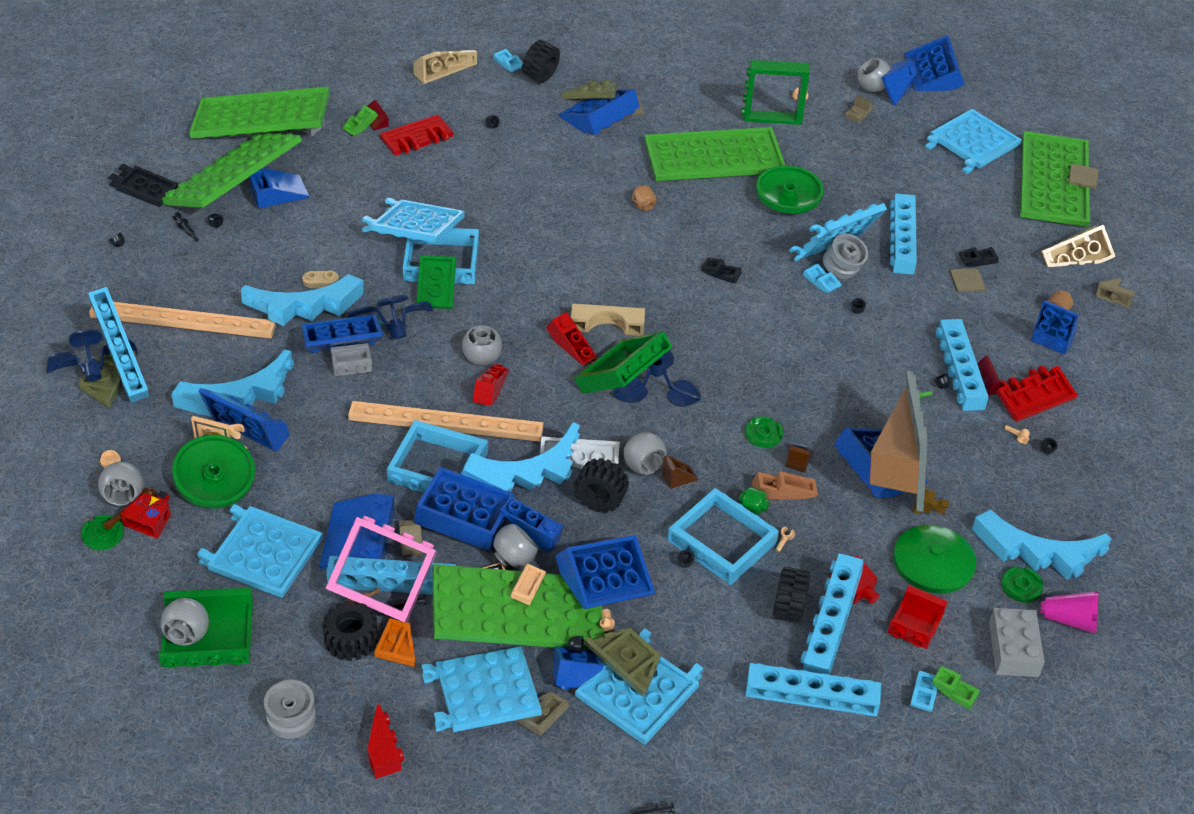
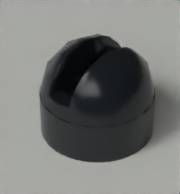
M490 115L486 118L485 123L489 128H497L500 120L496 115Z
M216 213L210 214L208 223L210 226L218 228L223 224V217Z
M120 232L110 238L109 241L113 246L121 247L125 243V238Z
M855 298L852 301L851 310L853 313L861 314L865 310L866 303L863 299Z
M947 373L934 379L938 388L945 389L950 386V377Z
M1049 437L1045 438L1040 445L1041 451L1048 455L1054 453L1058 447L1057 442Z
M682 550L678 554L677 560L679 565L685 568L690 567L694 562V554L689 550ZM684 555H687V563H684Z
M572 636L569 639L568 648L570 651L583 653V636Z

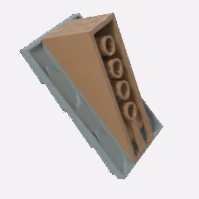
M906 371V387L871 451L870 484L913 493L916 510L923 512L927 461V427H924L923 411H920L919 390H916V375H913V372Z

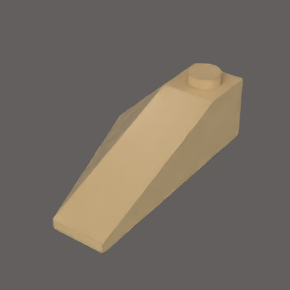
M442 51L427 54L413 62L414 75L425 84L477 64V51Z
M1104 225L1088 228L1041 251L1047 267L1068 266L1069 264L1084 265L1085 263L1097 264L1116 257Z

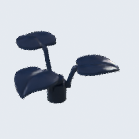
M398 295L377 302L379 307L390 305L393 320H390V324H388L379 308L372 306L355 309L348 314L347 318L377 312L387 331H390L392 340L407 336L404 328L406 327V313L421 310L432 312L433 309L431 303L427 301L412 304L401 310V321L400 318L396 317L394 303L407 300L408 295Z
M93 329L73 332L69 336L70 345L73 347L85 346L88 359L85 360L83 365L78 355L72 356L70 352L53 354L47 360V374L60 368L79 364L82 373H85L87 381L100 380L104 356H108L111 353L108 345H104L100 361L98 362L95 358H91L89 345L99 343L103 338L102 333ZM128 339L132 350L138 354L135 343Z
M670 350L648 367L649 370H647L643 382H641L640 378L636 377L625 387L616 388L613 392V395L623 402H640L648 394V390L644 386L647 384L650 375L659 377L663 374L669 388H671L668 392V399L672 404L685 407L701 400L699 390L691 382L678 380L674 386L671 384L667 370H665L671 367L674 362V356Z

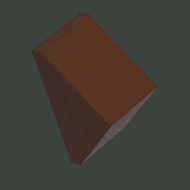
M791 445L786 467L805 473L814 451Z
M669 455L664 457L662 475L670 489L698 480L690 465Z

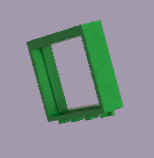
M750 60V67L746 68L748 80H745L744 89L747 91L743 93V103H745V106H742L741 116H744V122L802 125L810 75L809 63ZM755 74L800 76L795 113L751 111Z
M664 331L622 339L576 375L574 379L583 394L625 387L669 351L672 345Z

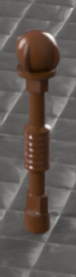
M152 487L144 488L141 495L147 493L156 497V491ZM130 504L120 510L118 515L107 520L103 524L107 530L111 529L122 518V511Z

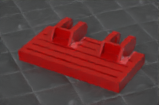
M438 114L380 133V139L395 156L401 154V149L406 154L410 153L409 146L416 151L420 147L431 144V140L437 144L440 142L439 136L444 141L453 137V131Z
M1044 365L1039 366L1037 371L1031 369L1028 372L1029 377L1022 379L1020 384L1014 377L1008 378V384L1005 380H1002L996 391L1015 422L1078 397V394L1059 366L1051 368L1050 371Z

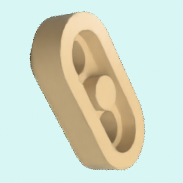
M309 271L303 275L302 279L305 287L322 288L339 281V276L334 271Z

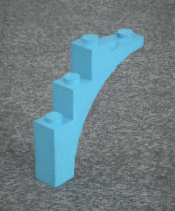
M348 274L341 280L316 290L290 293L271 292L245 285L241 288L242 304L268 314V320L284 326L295 315L310 321L315 319L324 310L340 316L363 295L364 280Z
M284 349L278 358L266 368L240 380L220 384H193L180 381L171 394L173 406L211 417L198 392L200 388L221 393L228 397L233 396L244 405H252L255 399L276 404L277 400L284 395L285 388L282 383L288 370H292L294 365L291 351Z
M573 422L563 438L554 447L531 459L497 461L471 453L460 474L509 493L515 483L532 491L535 486H540L544 477L561 485L564 480L568 481L573 471L570 469L573 462L568 459L573 451L570 449L572 443L575 444L579 438L580 433L577 431L580 425Z
M992 510L975 517L972 530L1002 562L1009 559L1014 560L1020 555L1034 571L1040 568L1045 569L1051 564L1066 580L1072 577H1079L1084 572L1085 564H1088L1098 555H1105L1109 550L1108 546L1111 538L1106 533L1081 541H1058L1041 538L1015 528L1001 519Z

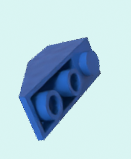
M510 497L500 510L512 524H517L534 541L537 547L550 553L559 542L563 525L515 498Z

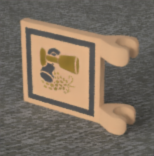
M196 416L191 418L195 438L205 435H222L240 439L241 433L238 431H245L242 424L228 425Z

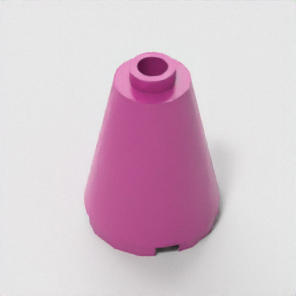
M1099 591L1046 597L1045 601H1041L1040 614H1044L1046 619L1096 634Z

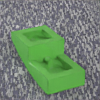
M364 105L357 116L351 115L342 128L355 136L364 131L376 119L378 114Z
M941 666L932 680V684L954 702L971 709L980 690L961 681L960 674Z

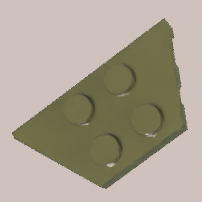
M591 80L586 84L569 89L561 94L562 99L615 98L618 86L617 81L603 80L597 82V80Z
M111 354L104 356L100 380L87 381L84 373L79 382L80 390L109 408L122 385ZM100 356L92 357L95 358L98 362L100 361Z
M631 628L620 630L617 633H606L604 637L594 640L591 637L585 639V645L642 697L646 695L660 662L661 654Z

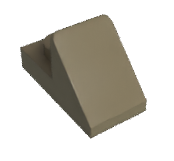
M856 95L854 105L846 112L845 117L860 123L875 106L871 101Z
M1122 278L1100 282L1095 297L1130 308L1136 292L1120 287Z
M414 520L399 521L400 535L405 532L415 537L413 541L421 544V526L414 523ZM401 543L402 557L423 555L422 551Z

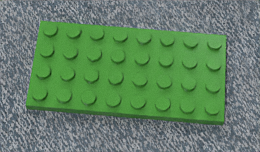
M329 87L201 98L189 133L191 138L201 139L223 135L235 136L237 134H253L258 132H282L292 129H316L322 127L330 89Z
M772 127L649 134L644 136L655 181L760 175L769 168L785 165Z
M1028 131L1023 132L1020 217L1083 227L1089 226V188L1068 184L1071 164L1089 167V140Z
M256 133L249 141L240 143V147L228 151V155L216 159L214 164L204 167L202 172L196 173L191 176L190 180L180 183L175 190L166 192V196L162 198L163 205L204 208L300 143L302 139L300 135H292V133L286 135L281 133Z
M433 564L434 639L568 648V641L572 636H583L584 650H590L585 645V639L591 637L594 640L604 637L605 634L604 629L600 627V620L603 619L602 606L584 610L563 577L558 574H545L529 606L510 597L523 571Z

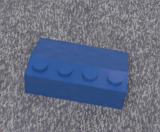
M949 35L905 52L906 59H912L916 67L917 75L913 82L915 91H951L965 85Z
M617 89L615 98H587L559 113L558 116L583 133L594 135L598 134L602 128L612 126L613 122L622 120L625 115L635 113L634 110L640 108L635 89Z
M376 314L301 324L305 351L312 353L319 352L320 349L328 348L331 350V347L363 343L372 345L377 341H381L383 337Z
M203 388L198 390L213 421L228 425L242 424L245 431H238L241 435L275 452L280 449L289 437L290 433L287 429V424L281 419L275 420L264 411L259 412L250 404L244 405L233 396L228 397Z
M846 427L834 445L839 450V454L849 462L850 467L858 473L861 481L872 490V494L877 498H892L905 493L904 491L870 484L871 451L883 429Z
M439 467L416 506L414 523L490 551L493 547L494 538L502 528L506 518L500 510L510 497H515V494Z
M373 493L334 503L319 568L327 569L330 556H340L357 517L363 519L365 515L376 520L374 524L380 527L383 524L392 526L395 511L394 495ZM361 526L348 557L385 560L389 537Z
M636 535L568 547L555 556L561 576L584 610L655 594Z

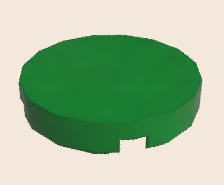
M765 416L755 417L746 424L745 436L754 446L771 448L778 445L783 439V428L778 421L777 423L773 421V418Z
M99 515L94 517L92 521L88 520L81 531L84 544L94 550H107L115 547L124 536L122 522L118 520L111 529L107 530L103 524L115 516Z
M1012 567L1003 574L1002 589L1008 597L1022 603L1033 602L1043 592L1042 578L1030 568Z

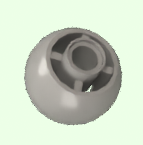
M872 58L863 63L857 73L860 86L868 92L884 90L885 85L881 77L890 70L889 64L880 58Z
M475 326L468 330L463 337V354L473 364L489 365L500 356L502 339L498 332L489 326Z
M651 432L637 433L629 439L624 448L625 462L631 470L642 475L657 471L663 465L664 457L667 455L666 446L662 439Z
M114 462L103 469L98 479V490L105 501L116 506H125L133 503L141 495L144 487L141 472L136 466L128 462Z
M517 524L504 526L498 531L493 541V546L497 550L494 555L506 567L511 565L515 569L523 568L535 559L538 552L537 545Z
M179 598L166 606L161 615L160 626L164 636L172 643L182 646L192 645L201 640L206 634L209 627V616L205 607L200 602L191 598Z

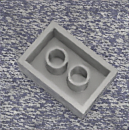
M994 608L989 621L996 675L1039 677L1045 661L1036 610Z

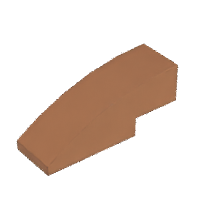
M779 471L777 476L758 472L752 480V487L766 492L767 499H807L818 495L815 479Z

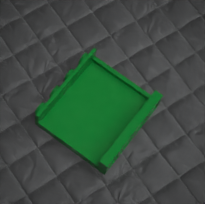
M252 588L164 592L165 608L169 603L179 598H191L200 602L208 613L209 627L201 640L186 646L172 643L163 634L161 652H158L161 667L171 669L178 666L197 667L199 665L220 666L221 664L242 665L243 663H250L253 617Z

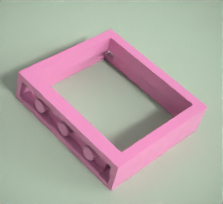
M365 515L363 519L357 517L326 589L358 603H363L400 621L407 622L438 551L433 549L434 545L422 541L420 544L413 541L415 537L405 532L402 535L394 533L395 528L386 524H383L382 527L374 524L376 520ZM361 526L427 554L403 611L337 583Z

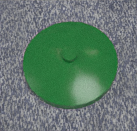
M782 165L769 168L760 174L756 183V194L760 201L767 207L782 213L797 214L808 212L821 203L824 193L821 180L809 170L797 166Z
M205 435L189 441L178 451L173 462L172 477L177 491L187 501L199 507L218 509L231 506L247 495L254 482L255 464L250 452L238 441L222 435Z
M923 525L907 530L897 540L893 552L894 564L901 577L912 586L930 593L945 594L962 589L971 581L976 569V556L971 545L958 533L941 526Z

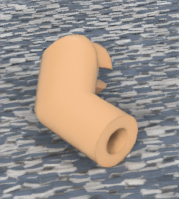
M603 609L601 610L603 619L600 620V627L605 631H612L615 627V621L611 617V611Z

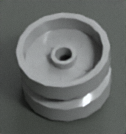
M843 233L838 235L827 248L823 256V263L828 272H831L835 277L849 279L854 277L866 262L868 250L864 242L858 237Z
M284 680L273 685L267 691L264 698V708L267 726L273 734L280 738L294 739L307 734L314 727L316 721L314 695L307 684L297 680Z

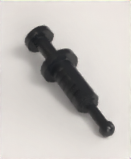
M179 212L174 213L172 218L178 220L177 226L180 229L182 228L188 236H192L195 242H198L199 239L188 225V220L186 218L182 219Z
M426 594L422 598H417L415 604L423 603L427 605ZM408 598L391 600L387 604L395 608H402L405 606Z
M673 802L670 803L671 806L658 808V803H655V807L639 809L632 814H660L671 811L672 814H675Z

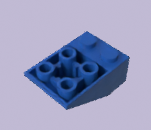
M264 168L249 177L250 189L259 209L309 198L300 175Z
M1044 300L1031 341L1065 355L1073 343L1079 314Z

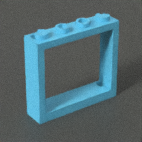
M452 228L437 243L411 240L407 237L403 263V281H418L419 267L411 266L415 243L473 246L470 269L456 268L455 283L475 284L479 229Z
M414 420L387 468V481L396 486L400 485L410 488L413 491H426L433 477L400 468L416 439L468 454L473 453L483 458H486L488 454V440Z
M715 488L669 528L667 541L681 551H691L694 554V560L732 585L777 543L779 531L759 518L758 515L753 514L740 503L735 502L725 493ZM713 505L762 537L758 543L734 564H731L685 532L691 524Z

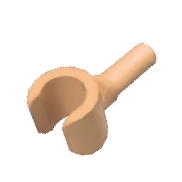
M1007 425L1005 426V430L1018 436V442L1028 443L1030 433L1027 429L1019 431Z
M787 527L781 529L782 538L775 551L780 553L785 542L795 537L793 529L789 535H785L788 530Z

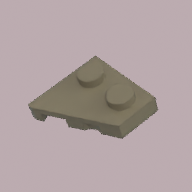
M553 692L538 698L542 715L514 721L541 736L569 708L568 701Z

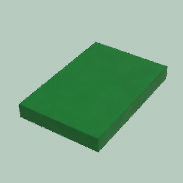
M420 255L416 303L427 301L431 303L432 308L453 309L456 257Z

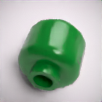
M749 487L742 491L738 503L759 516L763 511H767L770 501L767 500L766 492Z

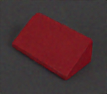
M377 100L372 101L367 107L375 111L378 116L370 126L374 131L389 127L387 114Z
M984 356L977 365L987 394L995 395L997 394L996 391L999 388L1000 380L989 357Z

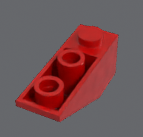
M567 312L552 319L546 327L553 340L582 366L597 358Z
M501 364L491 365L476 380L473 402L491 406L496 401L510 369L504 368Z
M380 704L376 707L367 748L368 760L375 779L402 771L401 762L404 761L402 749H397L395 744L397 743L394 729L390 730L388 726L390 725L389 715L387 711L383 712Z

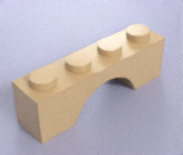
M572 304L571 318L580 332H589L594 326L599 324H613L621 328L625 335L641 336L644 334L645 308Z

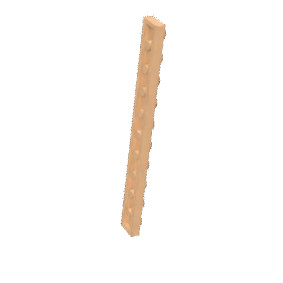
M113 302L120 321L270 339H272L276 328L275 322L266 319ZM91 307L89 311L90 318H97L93 307Z
M352 401L348 414L349 420L411 427L414 420L460 433L541 442L544 422Z

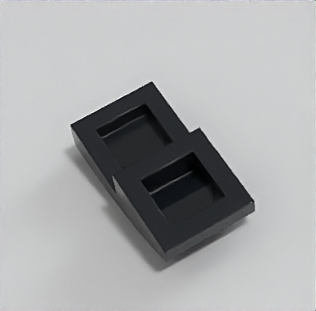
M974 247L959 252V256L965 266L976 267L999 263V258L992 247L979 251Z
M707 258L701 267V270L706 274L730 283H736L742 274L741 267L727 266L723 259Z

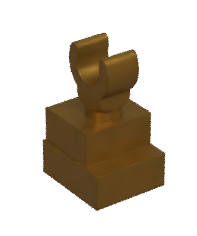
M925 488L923 512L930 513L933 508L937 513L945 514V509L949 508V501L943 499L935 500V491ZM914 500V502H913V513H919V514H921V511H917V510H916V505H915V500Z

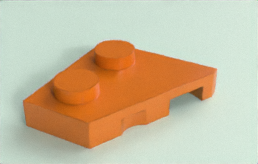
M389 618L375 649V657L415 667L416 662L410 623Z

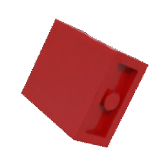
M908 585L904 598L894 618L890 621L887 633L892 634L898 639L911 642L917 647L928 649L944 616L948 601Z

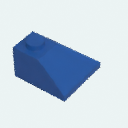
M912 59L895 63L881 77L893 105H896L905 96L915 80L917 72Z
M555 646L553 680L559 688H578L603 670L604 665L601 659L592 651L583 650L581 654L574 653L566 647Z

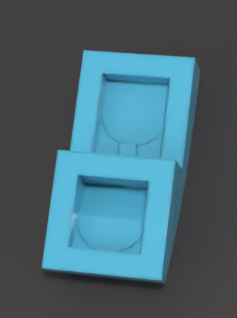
M507 49L493 55V59L510 72H515L522 68L523 62L517 55L512 56Z
M819 264L806 269L803 273L810 282L826 293H830L842 285L831 272L827 274Z
M922 671L918 672L910 706L932 712L937 688L932 684L935 675Z

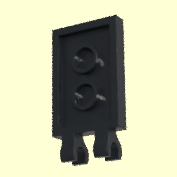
M122 164L118 167L119 170H122L119 176L112 173L108 177V179L113 180L109 185L115 187L116 190L157 207L163 205L162 198L166 196L165 193L175 190L179 185L175 181L136 165L131 168L126 164Z

